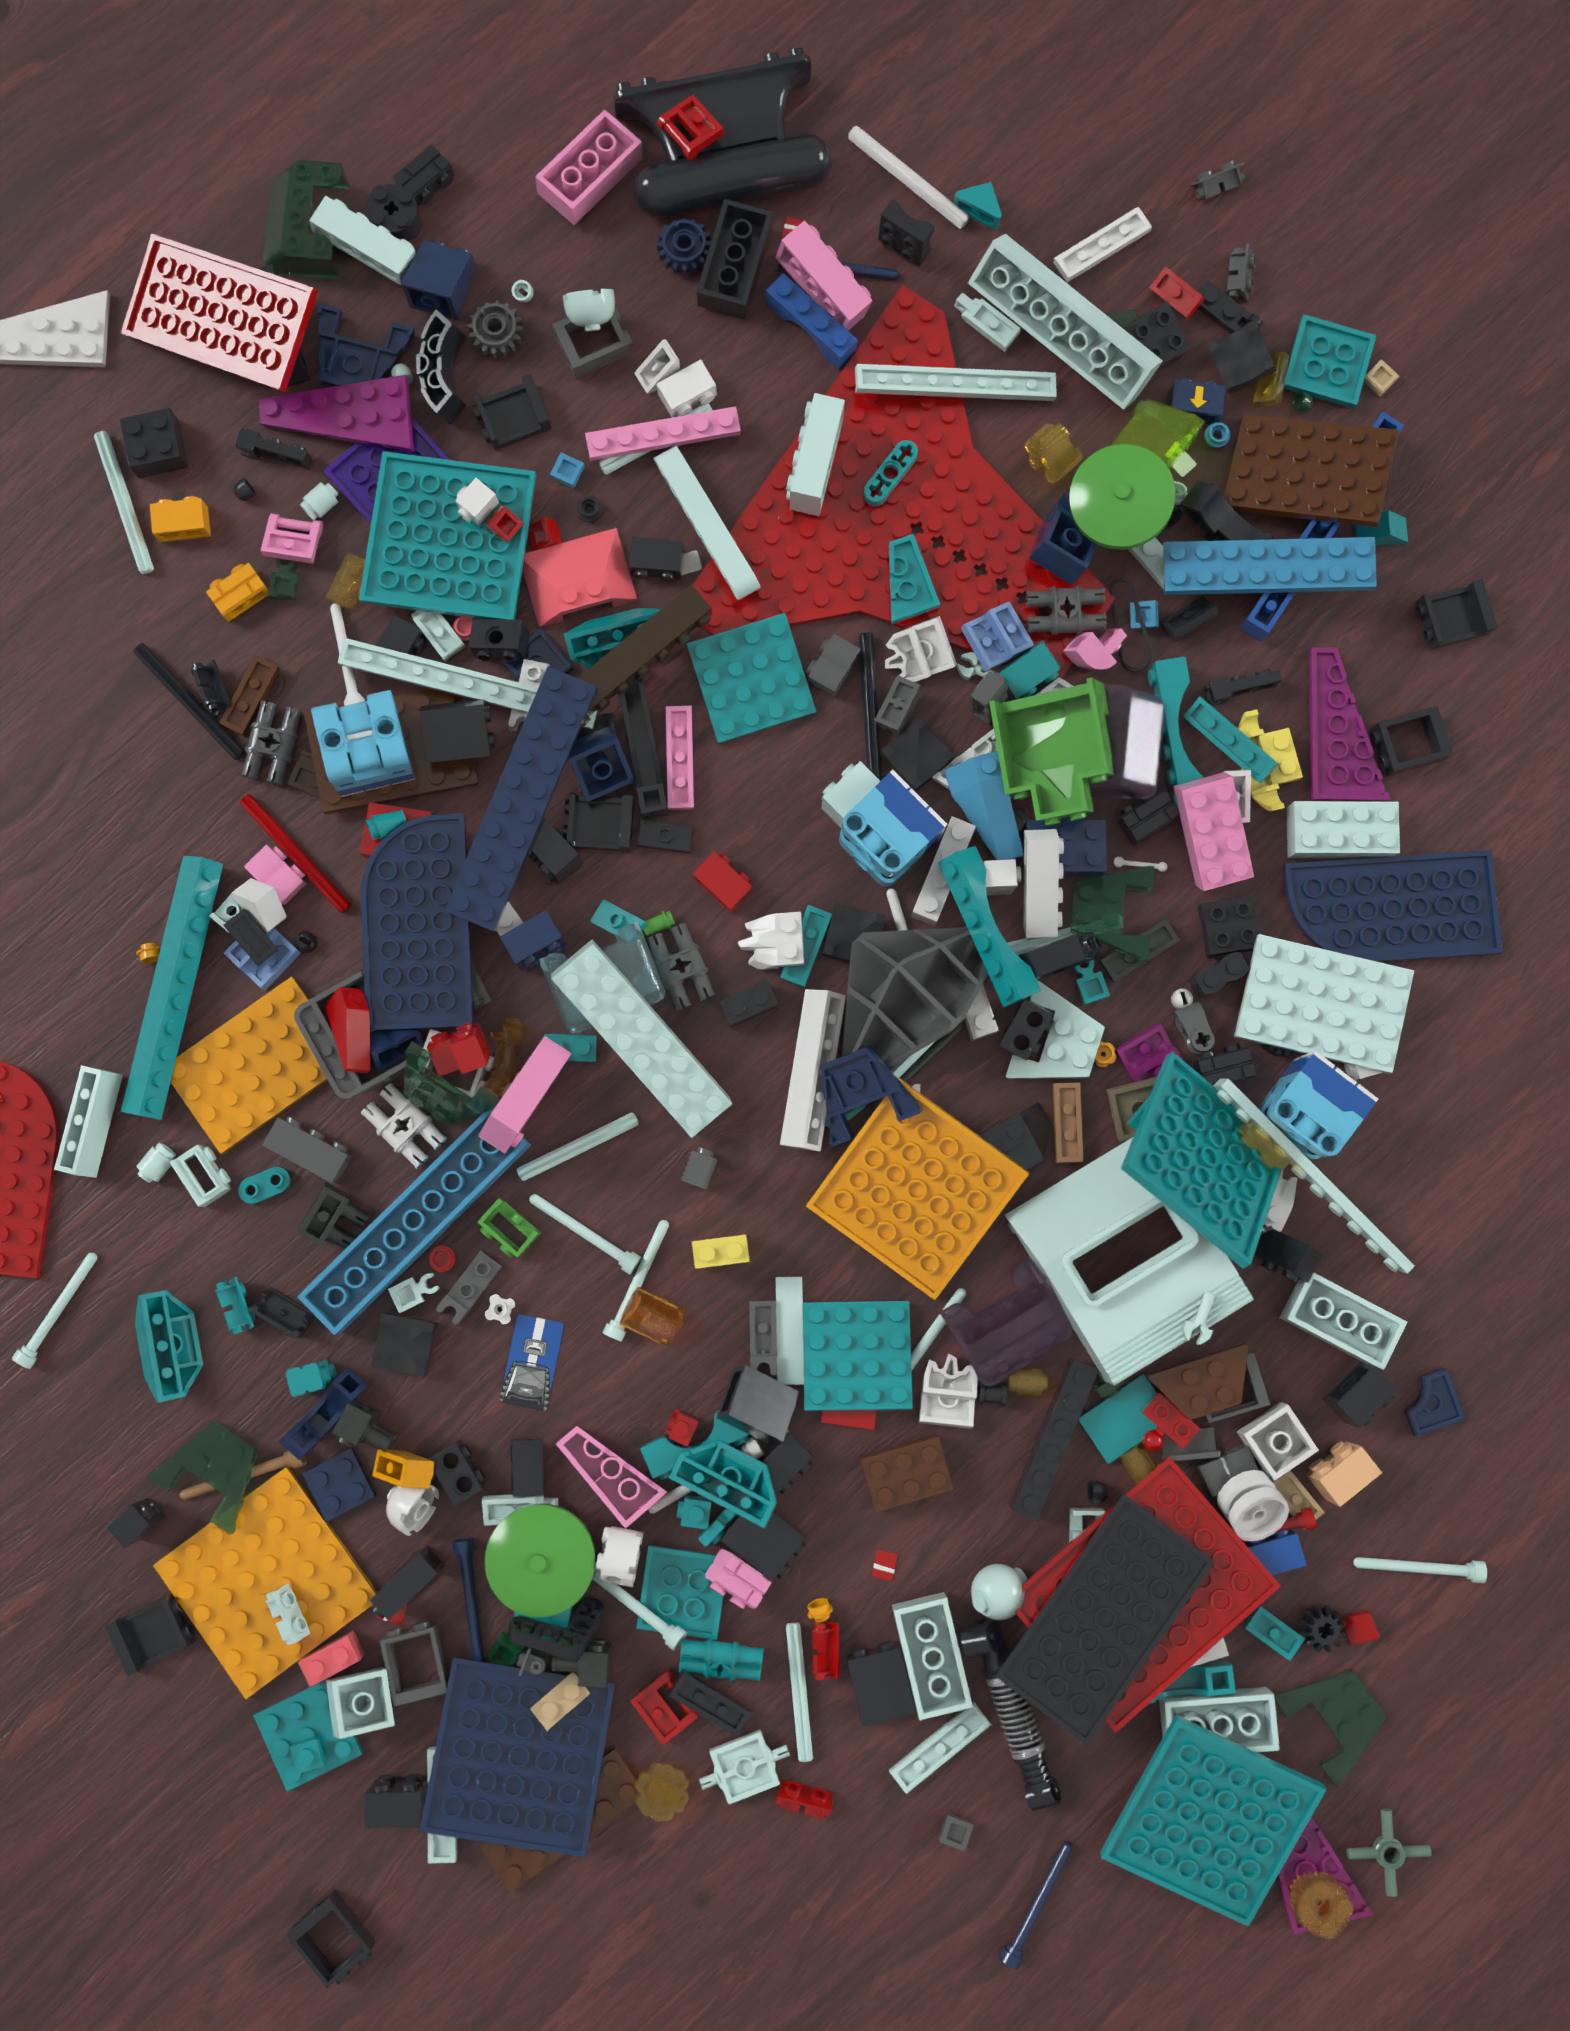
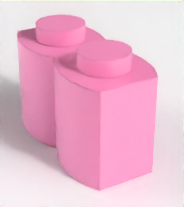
M266 844L244 867L259 882L274 887L281 904L285 906L307 884L302 879L305 874L295 864L290 867L284 861L287 856L277 846L272 849Z

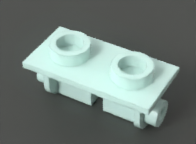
M289 1583L266 1594L268 1600L265 1602L273 1618L281 1615L282 1620L277 1622L276 1626L282 1641H286L287 1645H290L311 1634Z

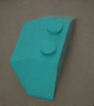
M636 608L588 620L564 634L571 661L579 663L588 669L591 668L661 609Z
M167 1290L138 1295L135 1328L144 1378L157 1403L185 1397L203 1366L194 1312L173 1297Z
M720 1440L680 1453L669 1477L671 1480L762 1528H766L777 1504L768 1465Z

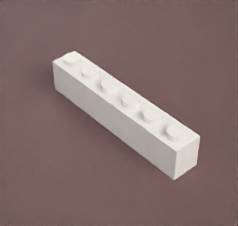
M805 989L780 1141L782 1146L821 1152L827 1103L823 1094L820 1066L836 1059L846 995L829 990Z

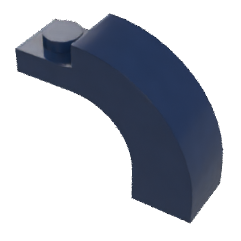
M347 1368L330 1384L315 1406L283 1436L279 1443L300 1461L337 1425L347 1404L357 1400L368 1385Z

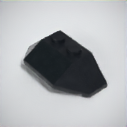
M1037 1102L981 1134L980 1137L1028 1170L1044 1160L1052 1124L1040 1103Z

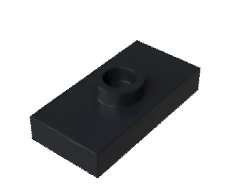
M641 819L638 846L690 853L693 826Z
M245 909L223 924L257 966L279 950Z

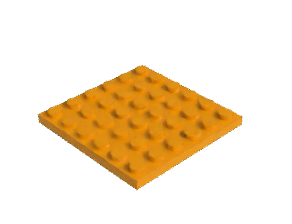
M898 1078L922 1106L924 1111L899 1121L889 1097L885 1096L807 1203L806 1207L925 1294L936 1300L1027 1178L1029 1171Z
M285 1467L153 1565L174 1597L178 1598V1603L245 1699L249 1698L373 1604L370 1599L378 1593L331 1525L325 1521L321 1511L300 1481L288 1467ZM288 1583L295 1594L296 1601L311 1633L290 1645H287L286 1641H282L276 1623L282 1620L281 1615L273 1618L265 1602L268 1600L266 1597L267 1593L277 1590Z

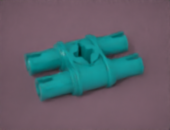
M711 1638L707 1642L682 1639L679 1672L684 1669L689 1673L703 1674L705 1679H708V1677L730 1679L731 1682L735 1678L760 1681L764 1648L739 1646L737 1641H734V1643L712 1641Z

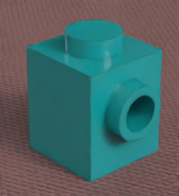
M686 1494L684 1502L679 1501L677 1518L682 1519L681 1526L708 1530L712 1501L706 1497Z

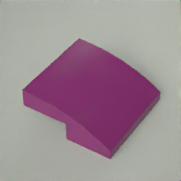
M1156 1023L1115 1048V1053L1133 1082L1157 1077L1165 1056L1171 1052L1182 1059L1176 1047H1173L1160 1023Z

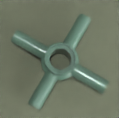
M1383 1808L1380 1809L1382 1836L1374 1841L1373 1847L1347 1848L1346 1853L1348 1860L1376 1859L1384 1867L1386 1895L1395 1897L1397 1896L1396 1869L1403 1865L1405 1858L1431 1857L1430 1845L1402 1846L1393 1837L1392 1810ZM1393 1847V1854L1390 1857H1384L1385 1850Z

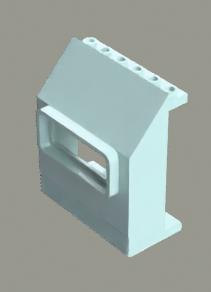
M1133 1137L1005 1214L1009 1222L1007 1224L1012 1233H1016L1089 1353L1099 1370L1098 1375L1100 1379L1112 1385H1116L1186 1342L1187 1340L1182 1331L1184 1320L1191 1321L1196 1318L1205 1292H1210L1215 1296L1206 1320L1208 1328L1254 1300L1225 1253L1121 1170ZM1164 1206L1181 1233L1182 1239L1091 1294L1074 1267L1073 1260ZM1198 1327L1192 1330L1190 1339L1200 1333Z

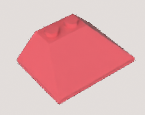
M617 528L525 553L522 570L539 628L564 622L562 615L607 602H612L614 608L638 601Z

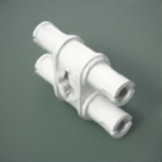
M390 1083L385 1087L387 1090L383 1089L379 1095L395 1109V1114L388 1118L374 1102L369 1103L366 1106L368 1109L364 1108L361 1114L377 1128V1135L382 1136L394 1148L393 1151L395 1153H402L418 1169L423 1165L422 1162H426L429 1157L412 1142L414 1140L413 1137L416 1134H420L435 1150L442 1146L440 1143H444L447 1137L431 1123L430 1115L427 1116L414 1103L413 1099H407L393 1083ZM400 1121H409L406 1125L409 1128L408 1131L399 1130L402 1127Z

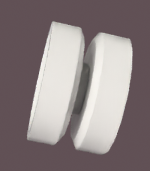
M1250 1470L1232 1477L1224 1484L1218 1494L1217 1504L1225 1519L1229 1521L1233 1531L1244 1541L1262 1540L1274 1534L1282 1527L1288 1517L1289 1507L1287 1501L1276 1490L1275 1484L1263 1471Z

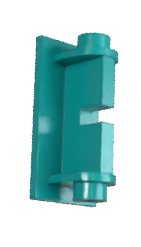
M237 1276L229 1280L230 1285L227 1284V1281L216 1284L217 1290H215L221 1308L229 1305L232 1306L233 1310L223 1314L229 1331L232 1330L233 1335L244 1332L243 1326H245L246 1331L254 1327L253 1322H255V1315L250 1312L252 1308L247 1307L244 1299L247 1295L245 1286L242 1282H238Z

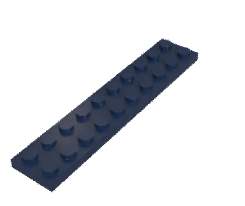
M547 666L446 905L445 912L491 931H496L595 696L597 686Z

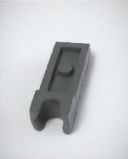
M480 1250L449 1291L448 1295L437 1306L436 1311L444 1313L449 1307H454L456 1315L452 1322L459 1326L502 1266Z
M776 1300L749 1301L750 1367L757 1370L758 1365L764 1362L770 1366L771 1375H777Z

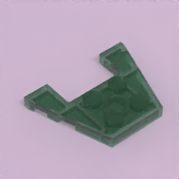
M1154 866L1074 881L1070 933L1094 932V935L1099 937L1101 944L1116 948V951L1122 954L1128 953L1138 957L1137 960L1142 962H1148L1150 937L1122 934L1125 889L1152 892Z
M411 1042L406 1050L404 1096L413 1105L425 1109L436 1120L447 1125L495 1109L501 1100L500 1098L481 1086L472 1097L468 1096L427 1069L425 1066L433 1054L415 1042Z
M212 1421L151 1472L147 1479L165 1491H171L186 1468L225 1495L224 1500L210 1521L228 1534H234L237 1527L235 1523L239 1510L241 1511L244 1502L242 1499L245 1488L250 1482L259 1449L218 1422Z
M1352 1669L1319 1679V1681L1308 1685L1302 1684L1285 1692L1274 1693L1275 1701L1288 1718L1311 1702L1341 1744L1342 1748L1320 1763L1336 1787L1341 1785L1387 1718Z

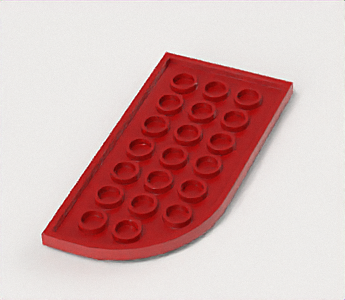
M0 1061V1274L40 1278L55 1176L54 1168L59 1148V1122L55 1107L41 1084L26 1071L3 1061Z

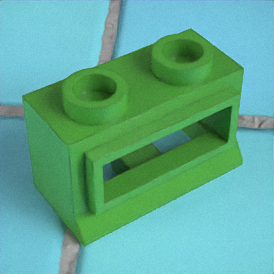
M498 1198L478 1221L482 1226L480 1231L490 1240L496 1238L502 1244L499 1248L510 1258L513 1255L517 1258L521 1257L541 1234L540 1231L502 1198ZM498 1213L503 1215L527 1237L520 1247L491 1223V1220Z

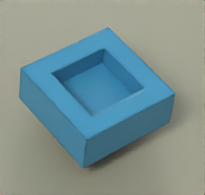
M561 452L550 473V477L574 489L585 465L583 462Z
M1158 601L1138 602L1145 628L1159 627ZM1131 602V629H1142L1134 602Z

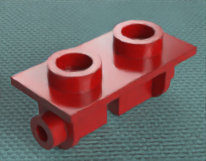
M830 1621L814 1623V1628H812L813 1649L818 1650V1654L813 1655L812 1674L815 1675V1680H826V1677L840 1679L839 1623Z
M780 1779L775 1805L780 1806L782 1810L796 1813L799 1812L800 1805L805 1806L804 1815L822 1820L823 1817L828 1818L832 1810L833 1792Z

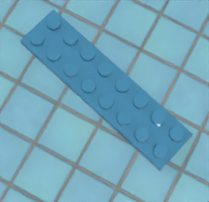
M1375 537L1164 542V595L1372 591L1377 587Z

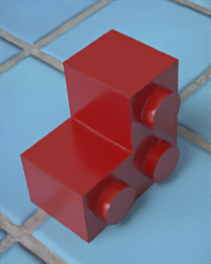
M471 1022L458 1026L456 1032L450 1034L441 1032L431 1037L432 1040L429 1041L427 1050L439 1077L459 1069L461 1074L488 1064L491 1051L479 1023L472 1025Z

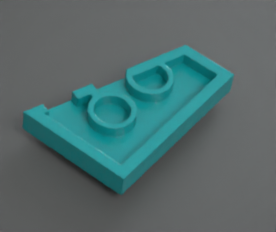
M914 534L889 542L891 624L940 608L939 599Z

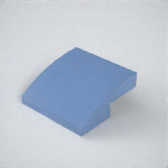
M1010 602L989 610L985 615L965 623L961 627L985 672L1016 658L1035 646Z
M275 928L266 935L279 950L259 966L253 962L236 940L224 952L240 970L245 972L264 991L301 954Z

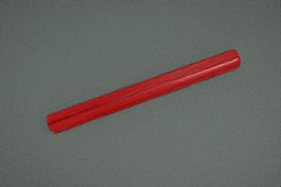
M250 794L245 795L240 800L241 806L340 913H345L351 907V903Z

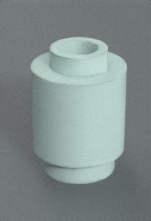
M320 482L302 498L304 501L299 505L312 520H315L317 517L321 518L338 503L336 497L339 494L329 483L324 485Z
M159 1142L156 1147L152 1146L136 1167L140 1171L137 1174L149 1183L152 1180L159 1182L171 1167L170 1161L174 1159L176 1153Z

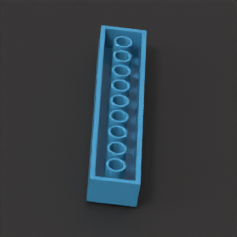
M490 1106L297 1296L334 1335L341 1334L531 1146L522 1137L516 1148L510 1146L504 1154L478 1137L495 1109L494 1107Z

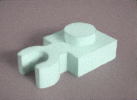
M433 1273L423 1275L419 1283H416L415 1278L412 1277L388 1289L399 1313L424 1302L423 1293L432 1294L440 1289L439 1286L431 1289L426 1285L427 1280L434 1276Z

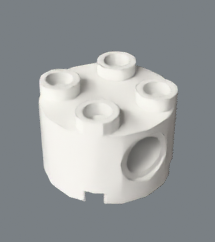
M611 1526V1528L605 1527L602 1537V1553H599L596 1564V1579H600L601 1582L633 1587L641 1553L639 1547L642 1545L643 1532Z

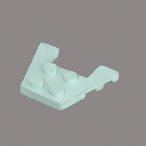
M1037 981L1041 991L1032 995L1030 1000L1055 1012L1053 1017L1055 1021L1048 1033L1040 1062L1025 1060L1019 1056L1012 1055L1006 1079L1089 1078L1105 1027L1046 985Z

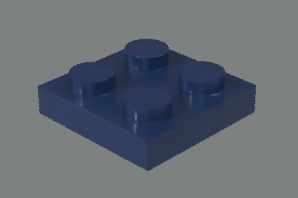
M353 1447L303 1473L326 1522L376 1496Z

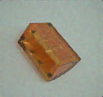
M637 1287L626 1304L619 1325L667 1346L682 1327L684 1308Z

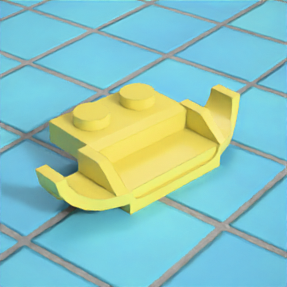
M1258 710L1245 712L1238 729L1279 763L1262 783H1258L1251 776V796L1261 807L1268 811L1285 808L1284 803L1278 797L1277 790L1279 789V784L1299 780L1303 777L1290 729L1286 728L1264 734L1263 729H1259Z

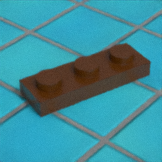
M255 655L231 699L232 705L226 709L219 724L245 737L259 711L260 701H264L280 668Z

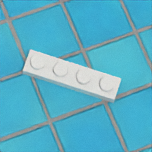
M1137 207L1054 258L1053 263L1065 281L1069 282L1149 233L1152 226L1140 208Z

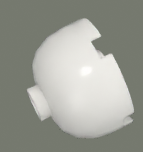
M430 1485L429 1489L394 1486L387 1496L386 1513L390 1523L407 1536H411L410 1532L412 1530L420 1531L436 1509L435 1506L431 1505L434 1497L439 1500L438 1489Z

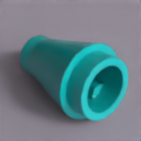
M399 810L373 815L371 819L365 822L373 840L379 838L383 840L390 832L406 823L407 820L403 811Z

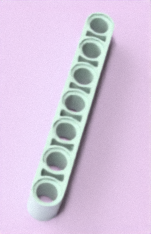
M675 445L656 456L654 461L737 600L761 588L755 574L678 447Z

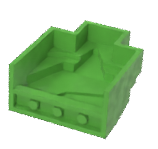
M1088 678L1086 684L1004 703L995 700L989 701L1005 795L1014 796V800L1029 798L1031 793L1036 821L1045 822V826L1061 823L1060 819L1070 817L1071 820L1087 818L1086 813L1094 812L1088 780H1091V784L1107 781L1106 776L1114 775L1112 753L1105 716L1109 715L1104 684L1093 678Z

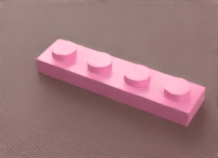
M666 706L668 810H694L692 706Z

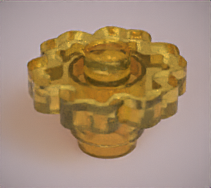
M655 1762L651 1765L650 1772H640L634 1784L636 1791L639 1792L635 1796L634 1801L644 1816L651 1815L656 1822L669 1821L672 1819L674 1812L680 1813L684 1810L685 1804L689 1800V1795L684 1790L687 1789L689 1781L681 1769L677 1767L672 1768L668 1762Z

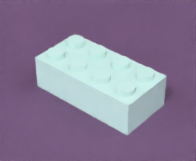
M814 393L813 401L807 402L804 426H801L799 433L798 450H795L793 471L792 475H789L786 487V499L790 500V510L820 516L843 422L845 404L843 399Z
M1294 801L1286 808L1288 859H1361L1392 857L1400 854L1399 802Z
M1313 1273L1309 1283L1298 1279L1279 1317L1365 1364L1374 1365L1381 1370L1385 1369L1407 1324L1405 1320L1316 1273Z
M941 1592L892 1604L919 1720L972 1708L973 1705L945 1593Z
M1267 1687L1235 1689V1694L1217 1696L1178 1695L1159 1699L1162 1738L1173 1718L1177 1715L1254 1752L1280 1751L1274 1693Z

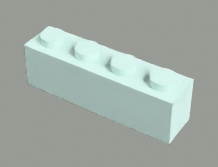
M327 196L324 197L309 220L312 233L401 285L402 279L416 255L411 243L404 239L399 240L395 238L385 227L375 226L363 214L359 212L355 214L340 200H332Z
M81 1065L54 1170L78 1176L97 1177L122 1074Z

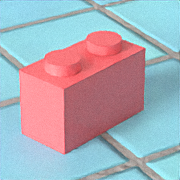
M352 1630L305 1655L298 1664L311 1687L355 1664L366 1654L355 1631Z

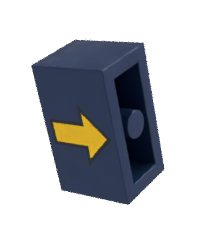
M1187 378L1175 380L1170 389L1167 419L1203 424L1219 422L1223 415L1226 386L1218 385L1216 382H1193V380Z

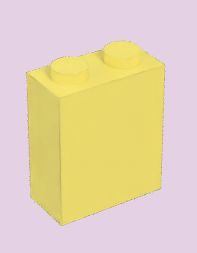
M747 1235L692 1241L695 1269L750 1261Z

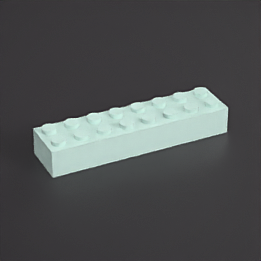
M1006 234L992 241L968 281V284L1123 410L1136 400L1162 363L1158 356Z
M593 939L551 973V979L691 1138L732 1105L728 1094Z

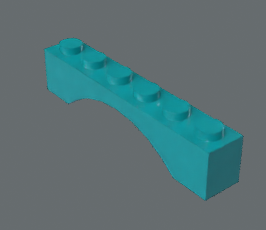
M1186 657L1155 661L1148 671V681L1150 686L1154 687L1153 707L1155 711L1158 710L1160 718L1157 721V729L1159 735H1163L1162 755L1163 759L1168 761L1169 770L1166 773L1169 786L1172 785L1173 787L1204 778L1187 757L1179 735V707L1183 694L1190 683ZM1173 787L1174 795L1171 796L1172 802L1178 808L1175 791Z
M976 846L954 852L939 861L938 864L1003 1007L1040 992L1041 989L1031 967L1010 948L994 922L986 895V868Z

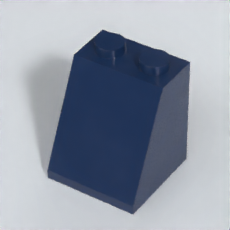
M423 240L401 282L409 306L432 314L435 310H438L444 317L458 321L476 266L472 253L461 247L456 249L447 247L439 241L429 242Z

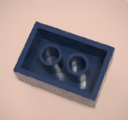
M1027 820L1023 826L1024 830H1057L1059 838H1063L1064 853L1059 854V863H1063V877H1102L1107 872L1106 820H1061V823L1045 826V822Z

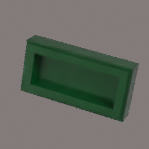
M501 1631L487 1659L497 1665L513 1667L524 1646L512 1642L508 1638L507 1633Z

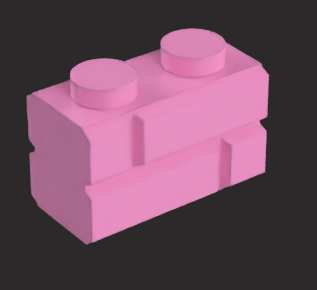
M724 1549L718 1552L714 1563L711 1564L705 1574V1578L712 1582L710 1588L723 1596L725 1592L732 1595L730 1601L742 1609L746 1605L752 1609L757 1608L763 1598L762 1595L766 1593L771 1584L767 1577Z

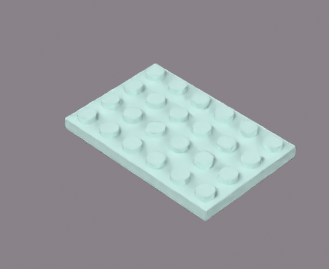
M1261 934L1256 935L1234 1037L1304 1054L1317 1051L1329 1060L1388 1074L1393 1073L1414 970Z

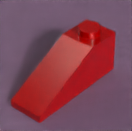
M339 987L325 1003L324 1008L344 1071L368 1073L370 1071V1018L363 990Z

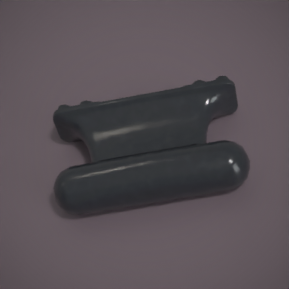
M793 48L789 51V56L779 58V54L776 52L765 55V61L757 62L755 65L669 82H656L654 77H646L641 80V86L631 87L629 82H621L616 85L617 92L613 96V103L617 120L621 122L641 121L647 124L659 139L667 158L666 162L651 164L641 169L635 180L634 197L641 211L650 217L663 218L722 206L724 199L743 202L813 188L824 182L832 166L831 154L825 141L815 134H801L786 137L784 111L788 95L793 89L807 85L811 79V59L809 55L804 54L803 48ZM691 95H694L724 128V136L699 151L694 159L688 160L683 155V149L667 131H662L659 128L657 120L662 114ZM679 120L673 123L690 142L695 139Z

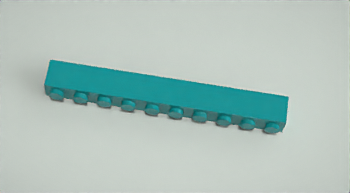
M183 856L121 1112L158 1120L162 1119L210 915L223 864L203 857Z

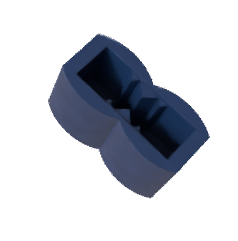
M416 1028L371 1032L370 1063L377 1070H385L397 1064L401 1059H408L419 1054L424 1047L421 1033Z

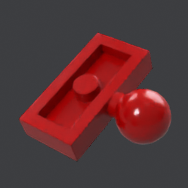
M1167 267L1162 270L1149 287L1164 302L1168 301L1171 308L1173 307L1188 320L1205 300L1199 292Z
M1157 1392L1141 1411L1145 1417L1157 1426L1155 1430L1147 1431L1142 1438L1143 1446L1151 1452L1158 1451L1163 1447V1437L1165 1435L1180 1448L1184 1449L1200 1430L1194 1422L1188 1420L1160 1392Z

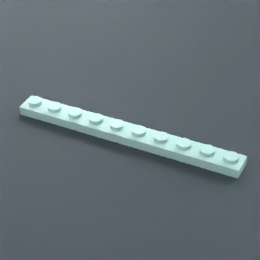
M347 638L343 640L338 664L341 666L474 700L484 699L485 703L528 713L538 690V687ZM597 711L589 716L591 720L583 728L593 730Z
M1220 1078L1213 1085L1218 1091L1217 1096L1227 1105L1231 1104L1237 1110L1235 1114L1246 1124L1249 1122L1255 1128L1254 1133L1264 1142L1268 1141L1274 1147L1272 1150L1274 1154L1283 1161L1287 1160L1293 1166L1291 1168L1292 1172L1302 1180L1305 1178L1311 1184L1309 1187L1311 1191L1320 1198L1324 1197L1330 1203L1328 1205L1329 1209L1339 1217L1342 1215L1348 1221L1347 1227L1356 1235L1361 1234L1367 1240L1365 1242L1366 1246L1374 1253H1380L1385 1258L1383 1262L1390 1270L1407 1274L1412 1270L1414 1265L1229 1079Z

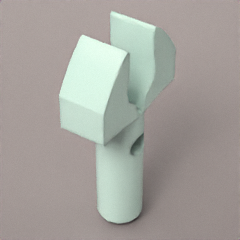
M974 652L961 655L960 659L972 664L971 668H965L957 664L958 673L962 678L969 681L971 676L979 675L984 677L988 673L985 672Z
M1210 1292L1204 1293L1196 1318L1191 1321L1184 1320L1182 1331L1187 1341L1190 1340L1192 1330L1198 1327L1200 1330V1335L1196 1342L1198 1345L1209 1340L1213 1330L1208 1329L1206 1324L1215 1298Z

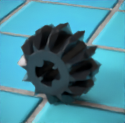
M1314 1605L1313 1614L1308 1610H1304V1614L1308 1618L1307 1620H1299V1624L1305 1627L1299 1631L1302 1637H1306L1304 1643L1308 1647L1313 1645L1316 1652H1320L1322 1648L1327 1652H1331V1644L1341 1647L1337 1639L1338 1637H1346V1634L1340 1630L1346 1626L1343 1620H1339L1341 1614L1336 1610L1332 1611L1328 1605H1325L1322 1609L1320 1606ZM1319 1626H1327L1326 1630L1318 1631Z

